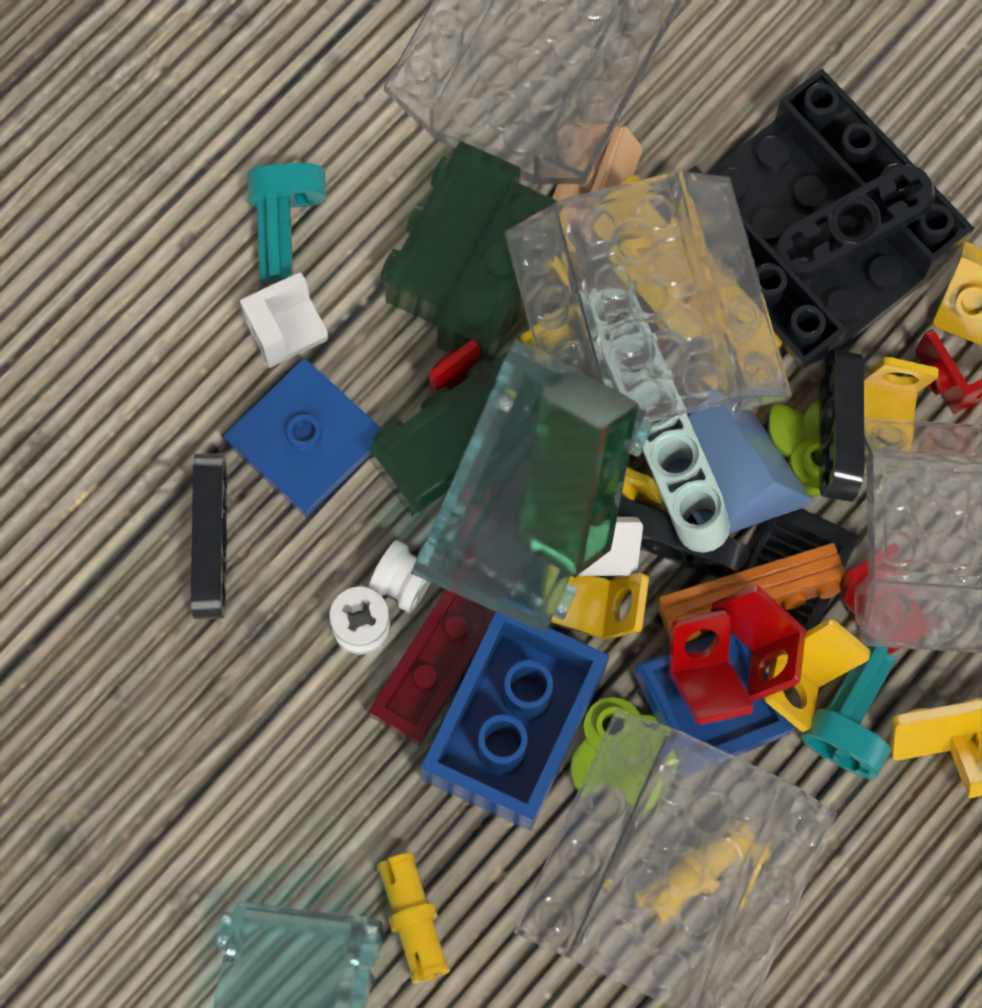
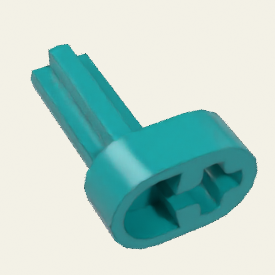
M311 163L272 164L258 166L248 171V202L252 206L257 207L259 280L261 283L272 282L273 285L293 275L290 208L314 206L326 200L325 169L319 165Z
M866 641L864 645L870 650L869 660L848 671L828 709L816 710L811 729L803 733L802 740L812 751L846 771L865 779H875L887 760L891 749L881 737L860 724L894 665L896 657L887 653L888 648L879 643L874 646Z

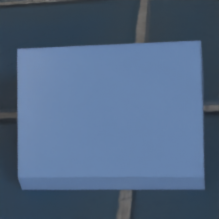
M715 393L688 417L722 493L730 522L729 534L809 506L811 497L794 475L782 454L771 442L768 433L752 411ZM682 458L674 460L668 464L665 471L669 473L683 472L688 469L692 461ZM699 509L692 513L699 525L711 520L715 512L709 509Z

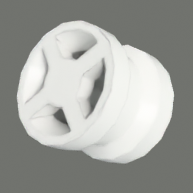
M395 540L376 567L369 588L375 590L381 596L388 594L397 599L399 608L411 614L428 590L437 571L438 562L429 557L419 559L411 555L407 545Z
M363 586L352 587L341 592L333 601L329 613L333 636L339 646L347 652L357 655L370 654L381 648L388 639L390 620L388 606L380 594L373 589ZM364 608L362 613H357L354 616L349 614V612L355 613L357 611H362V609Z

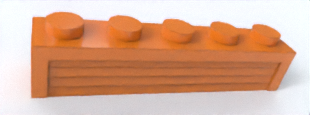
M831 543L659 597L658 611L670 641L671 623L674 620L710 613L713 602L750 586H760L782 608L785 607L786 610H792L804 605L808 599L818 596L820 599H827L840 593L846 571L837 553L835 544ZM703 629L693 633L686 642L699 638L701 633L710 629Z

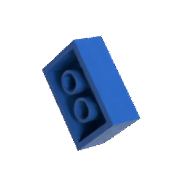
M499 605L421 766L422 781L532 831L605 673L609 655Z

